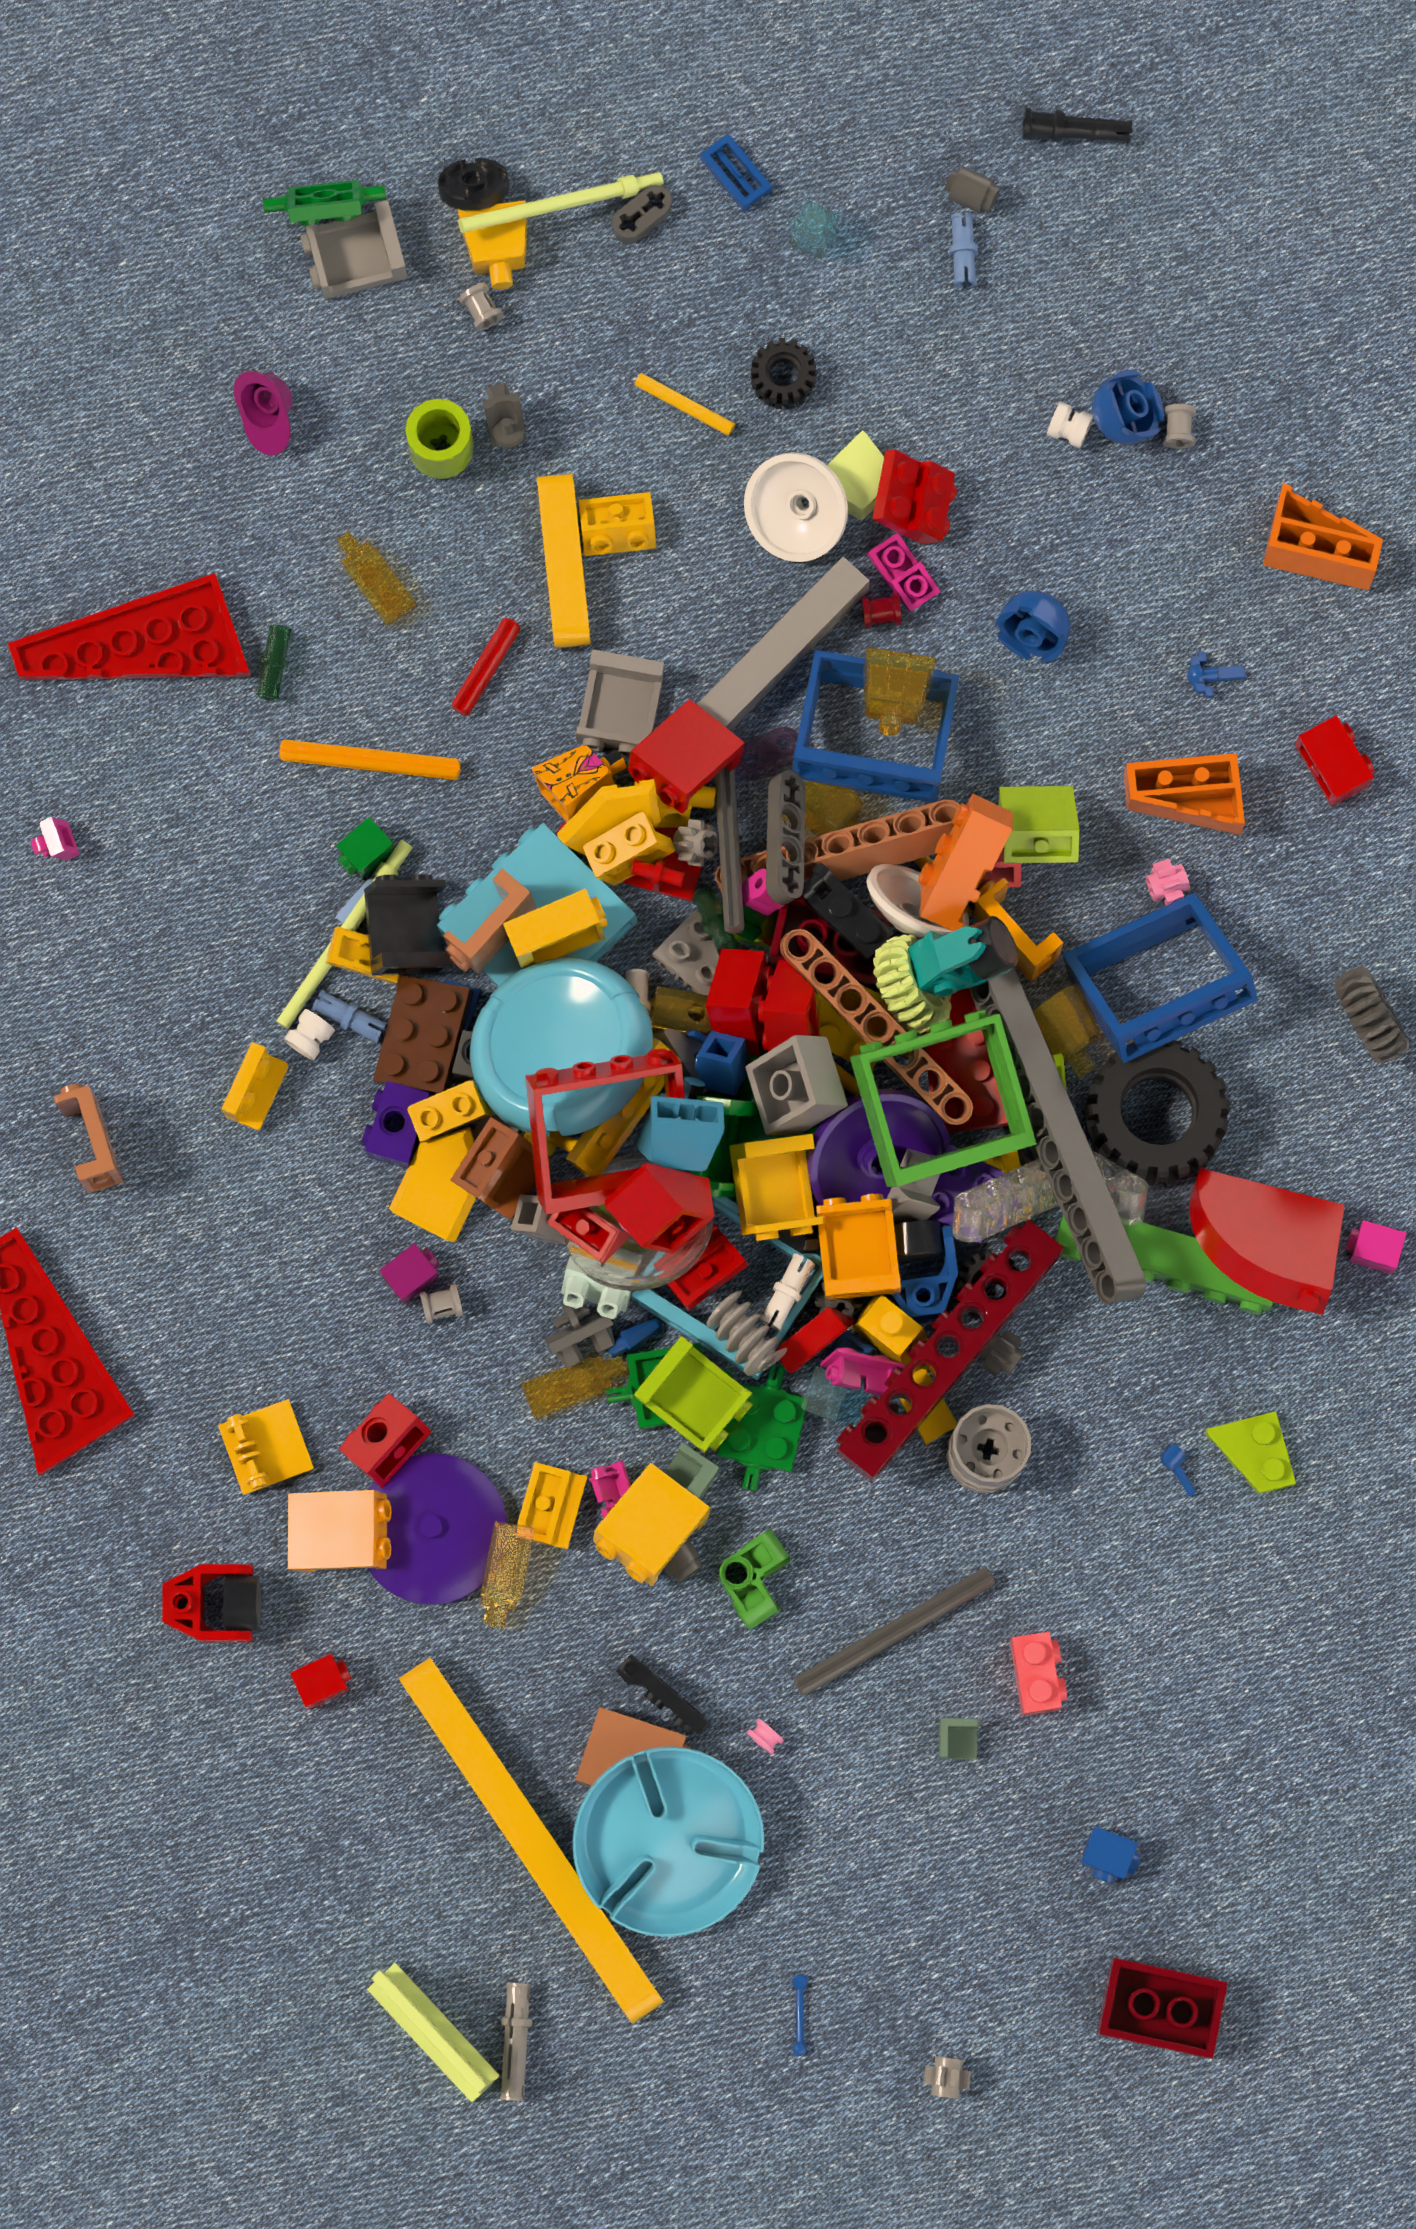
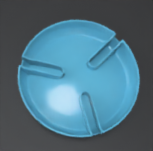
M580 958L549 959L519 970L500 984L491 994L489 1001L481 1009L474 1025L470 1043V1062L478 1090L492 1111L509 1125L531 1134L525 1081L526 1075L536 1074L538 1070L544 1068H554L557 1070L572 1068L574 1064L584 1061L593 1063L606 1062L618 1055H628L631 1057L646 1055L648 1051L653 1049L652 1024L647 1008L641 1004L639 1000L641 997L628 981L612 969L600 963ZM644 1078L542 1095L546 1136H550V1131H559L562 1136L578 1134L604 1123L623 1109L632 1099Z
M653 1747L633 1755L630 1754L615 1762L589 1788L580 1805L574 1824V1862L577 1874L586 1893L599 1909L603 1908L610 1913V1919L632 1931L651 1936L672 1937L687 1935L710 1927L723 1919L748 1894L760 1869V1864L757 1862L759 1852L763 1853L764 1850L763 1822L760 1810L749 1788L722 1761L709 1754L687 1747Z

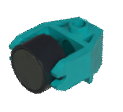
M996 916L987 917L944 936L929 931L925 934L924 938L916 941L908 948L919 989L936 997L949 996L956 991L980 985L1009 972L1018 962V953L1014 939L1007 926Z

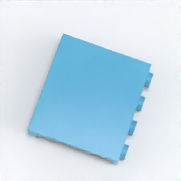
M542 823L537 829L535 827L529 828L518 841L520 845L511 854L508 852L502 854L492 865L494 870L484 880L481 877L476 879L465 892L467 896L458 905L455 903L449 905L439 916L441 921L437 926L442 935L450 931L461 942H467L503 901L492 880L502 868L531 892L537 909L585 888L590 899L598 897L608 926L602 928L606 939L561 958H580L598 962L638 923L636 914L602 880L597 879L593 871ZM510 941L505 944L482 970L497 987L521 970Z

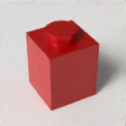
M332 1654L326 1655L290 1673L305 1708L308 1710L350 1691L346 1683L352 1679L343 1658L336 1661Z

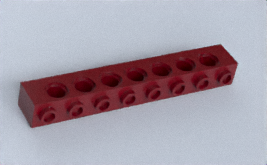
M1028 1220L1023 1227H1020L1018 1224L1014 1226L1003 1241L1007 1244L1006 1248L999 1256L993 1252L980 1268V1271L984 1273L975 1284L969 1281L956 1297L960 1303L951 1313L948 1310L942 1312L932 1325L936 1330L928 1341L921 1338L908 1354L912 1358L904 1370L897 1367L884 1383L888 1387L880 1398L874 1395L862 1408L860 1413L864 1417L858 1425L854 1427L849 1424L836 1440L840 1444L837 1449V1456L871 1484L1062 1256L1064 1247L1032 1221ZM1014 1256H1022L1029 1262V1268L1025 1271H1015L1010 1267L1009 1260ZM991 1284H998L1004 1288L1006 1295L1002 1299L993 1300L986 1295L985 1288ZM973 1312L980 1316L982 1324L974 1329L967 1328L963 1325L961 1317L966 1313ZM943 1341H951L957 1346L958 1353L952 1357H944L938 1352L937 1346ZM925 1369L933 1374L935 1380L928 1386H921L915 1382L913 1378L914 1373ZM896 1398H903L909 1402L911 1409L906 1414L898 1415L891 1411L889 1407L890 1402ZM871 1427H880L885 1431L887 1437L883 1442L874 1444L867 1440L865 1432Z

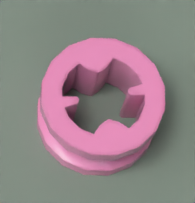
M758 1719L756 1721V1729H749L747 1734L772 1755L775 1752L774 1746L782 1744L784 1739L765 1722Z

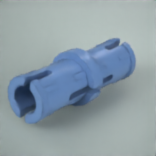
M962 212L950 216L953 244L950 246L949 251L950 256L954 260V287L962 289V282H965L966 288H972L977 285L975 256L978 253V246L974 243V216L972 213L965 212V219L962 220Z
M324 990L319 993L318 997L320 999L315 1000L312 1007L313 1012H317L339 1023L340 1028L346 1032L351 1029L379 1044L382 1040L381 1034L384 1035L386 1032L387 1022H383L360 1010V1005L354 1002L350 1005L326 993Z

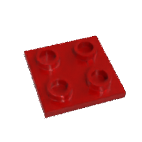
M678 827L654 828V830L671 838L673 843ZM676 852L671 853L654 864L634 859L631 869V875L633 876L621 883L692 902L702 866L688 865L687 861L678 860L679 854Z

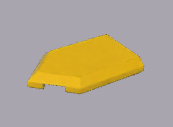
M654 779L639 781V785L618 788L617 784L602 786L557 833L558 838L564 845L586 856L583 849L585 844L640 812L648 814L652 826L655 828L661 822Z
M470 1126L421 1142L389 1207L394 1214L451 1242H456L476 1200L474 1196L450 1181L475 1141Z

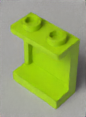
M1073 786L999 787V806L1013 812V829L1003 848L1004 863L1078 862L1079 823Z
M682 1336L634 1394L638 1401L703 1453L709 1447L716 1451L729 1435L724 1430L733 1418L739 1422L753 1405L748 1401L752 1395L751 1391L741 1386L695 1349Z

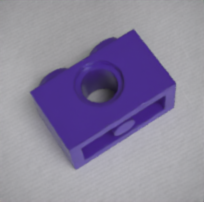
M386 1081L384 1090H377L372 1110L376 1111L377 1114L373 1125L367 1124L361 1143L362 1146L366 1147L365 1152L368 1158L408 1169L417 1150L419 1138L407 1109L410 1105L431 1097L429 1092ZM393 1116H399L405 1120L403 1129L395 1133L387 1131L385 1129L387 1120Z

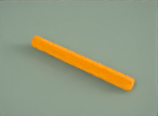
M282 740L279 750L280 759L283 761L457 780L461 770L460 760L456 758L294 740Z

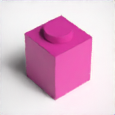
M1363 1220L1358 1230L1351 1228L1345 1248L1351 1251L1349 1262L1392 1274L1397 1269L1406 1233Z

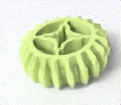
M904 934L887 940L886 943L875 950V957L873 958L875 969L873 974L877 978L876 986L881 991V998L886 1002L887 1010L892 1012L894 1020L900 1022L904 1030H916L917 1033L921 1034L926 1031L930 1032L929 1025L949 1019V1011L952 1006L949 1001L951 995L936 997L919 989L908 948L920 940V938L917 939L913 935Z

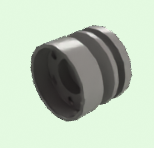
M985 1404L971 1409L959 1420L947 1443L946 1461L952 1476L961 1486L977 1493H994L1008 1487L1017 1479L1031 1454V1436L1027 1425L1016 1412L1002 1405ZM984 1445H989L990 1453L995 1454L991 1455L989 1460L982 1458L983 1452L980 1450Z

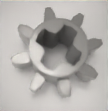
M695 819L688 820V827L679 826L673 838L675 852L679 854L678 860L687 861L688 865L703 866L704 858L713 859L719 847L718 836L713 831L714 826L706 825L703 820Z
M935 2056L934 2066H925L923 2084L932 2085V2096L959 2099L961 2089L969 2090L971 2071L963 2070L964 2060Z

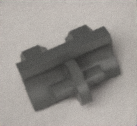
M507 383L487 387L488 399L482 402L492 448L497 446L512 448L523 440H527L518 392L510 394Z
M561 1303L565 1314L553 1319V1323L556 1329L568 1324L571 1325L544 1338L552 1354L556 1353L564 1366L569 1368L584 1359L576 1343L587 1337H590L597 1352L614 1346L615 1341L610 1328L614 1324L610 1318L601 1316L598 1312L578 1321V1319L590 1314L586 1303L582 1307L575 1309Z

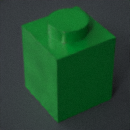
M368 817L336 845L340 855L337 862L348 875L352 876L356 873L364 880L376 870L381 862H385L395 849L394 843Z

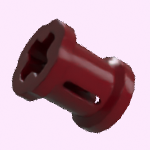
M892 593V596L887 598L869 599L867 596L861 597L865 629H870L871 625L894 623L895 626H901V609L898 593Z

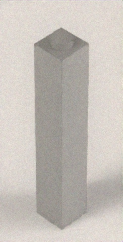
M843 556L697 705L731 731L858 603L861 597L869 591L870 580Z

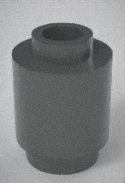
M962 166L959 172L952 170L944 190L949 191V200L978 213L981 211L990 213L1001 187L993 184V179Z
M687 1539L663 1569L670 1578L674 1577L680 1584L699 1571L703 1565L699 1561L700 1554L690 1540Z

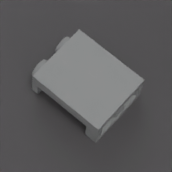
M388 200L374 203L375 212L355 216L350 221H335L319 226H305L307 234L300 235L305 256L313 255L315 267L309 268L314 289L321 288L324 300L408 279Z
M592 649L589 663L590 672L579 727L576 730V742L588 746L592 751L597 752L603 751L604 748L616 749L622 756L630 758L631 750L654 730L665 673L664 662Z

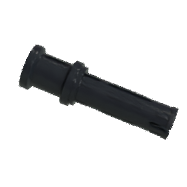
M1025 107L1022 139L1025 140L1032 136L1051 138L1052 142L1062 141L1063 137L1126 142L1129 144L1131 141L1132 120L1122 121L1065 116V112H1061V110H1055L1054 113L1034 112L1029 107Z

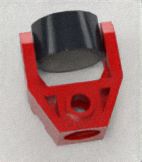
M200 1564L162 1584V1622L201 1643H252L253 1633L251 1632H259L261 1585L260 1577L254 1575V1567L252 1565ZM217 1577H225L223 1600L225 1631H216L205 1624V1585ZM187 1598V1606L184 1609H178L179 1600Z

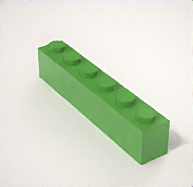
M1062 1215L1055 1241L1064 1247L1061 1257L1080 1262V1253L1064 1215ZM1119 1215L1147 1283H1152L1153 1279L1168 1283L1167 1288L1188 1294L1191 1289L1204 1293L1203 1299L1217 1304H1225V1301L1228 1300L1240 1304V1310L1254 1315H1261L1262 1311L1269 1312L1271 1309L1272 1301L1244 1289L1222 1273L1204 1253L1196 1238Z

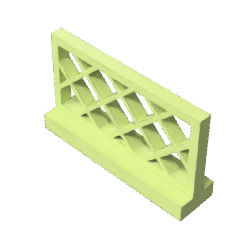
M396 1963L385 1972L379 1970L371 1978L374 1983L367 1989L371 1995L472 2103L501 2076Z

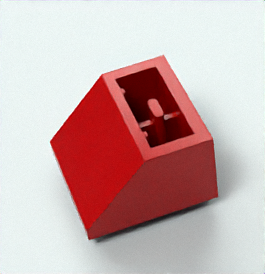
M721 949L705 1005L711 1029L715 1032L746 1039L747 1052L753 1056H761L765 1028L764 1023L759 1022L758 1008L760 1001L766 999L767 980L769 975H774L773 968L768 967L765 951Z
M778 960L774 975H769L767 980L766 999L760 1001L758 1008L759 1022L764 1023L765 1028L763 1048L768 1050V1052L794 1035L821 1036L814 988L787 961Z
M653 1163L643 1164L604 1200L606 1209L641 1247L674 1254L715 1217L709 1178L694 1175L687 1171H677L661 1167Z

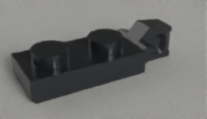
M630 1654L616 1672L627 1685H643L648 1690L644 1696L657 1708L662 1710L666 1705L676 1714L673 1721L687 1734L690 1735L693 1731L703 1734L710 1726V1720L633 1654Z

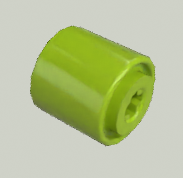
M438 398L425 401L414 408L407 419L405 432L411 461L416 468L428 477L437 479L454 477L465 470L472 459L474 445L469 418L464 410L450 400ZM442 439L446 440L448 449L436 451L432 444H440Z

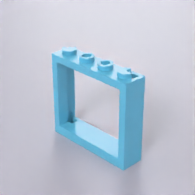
M712 1197L713 1209L740 1225L738 1205L731 1201L733 1198ZM776 1238L764 1241L792 1258L794 1253L803 1256L801 1265H804L805 1261L809 1259L815 1264V1267L811 1270L813 1272L812 1276L800 1292L802 1295L798 1303L794 1302L782 1325L781 1331L776 1330L771 1337L777 1336L779 1338V1341L773 1348L774 1350L782 1345L812 1299L813 1293L817 1291L823 1281L821 1252L819 1250L816 1253L801 1254ZM660 1251L631 1295L632 1302L693 1341L701 1342V1346L745 1373L744 1368L747 1363L737 1364L734 1358L738 1351L730 1353L725 1348L728 1340L719 1341L716 1337L717 1332L709 1329L706 1325L652 1291L661 1278L656 1273L654 1267L671 1255ZM763 1372L750 1377L758 1382Z

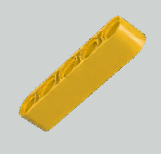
M573 473L537 477L554 648L591 645Z

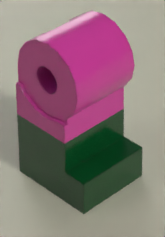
M764 868L756 871L742 883L744 930L741 933L735 934L751 942L762 933L760 925L775 910L781 909L784 906L777 904L769 896L766 888V869Z

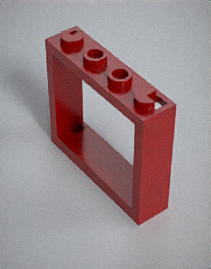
M653 1049L648 1051L646 1055L635 1057L618 1055L606 1062L593 1063L584 1061L574 1064L572 1068L561 1070L544 1068L538 1070L536 1074L525 1076L537 1197L546 1215L605 1204L604 1200L639 1168L551 1183L542 1095L664 1074L666 1097L685 1099L682 1064L673 1050Z

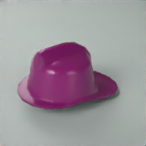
M246 371L242 373L234 382L233 394L246 435L250 443L258 451L265 455H276L284 451L290 440L291 429L288 413L292 407L293 398L287 384L275 376L273 372L262 374L257 371Z

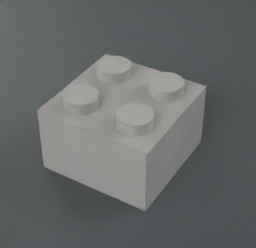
M794 1035L745 1066L766 1135L799 1136L848 1106L827 1037Z

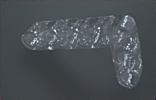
M1091 1150L1122 1224L1128 1226L1141 1224L1145 1219L1148 1183ZM1040 1158L957 1195L952 1224L953 1236L961 1241L977 1242L1059 1205Z

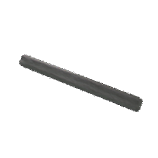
M724 767L715 775L724 930L728 934L743 932L744 912L734 769L729 771Z
M988 1568L980 1569L796 1676L794 1683L803 1696L813 1692L995 1585L992 1573Z

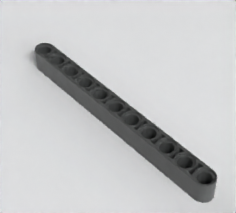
M1012 968L1009 972L980 985L968 988L978 1011L985 1009L987 1015L1000 1014L1036 1140L1035 1149L1098 1298L1105 1304L1141 1298L1146 1289L1144 1273L1015 969Z

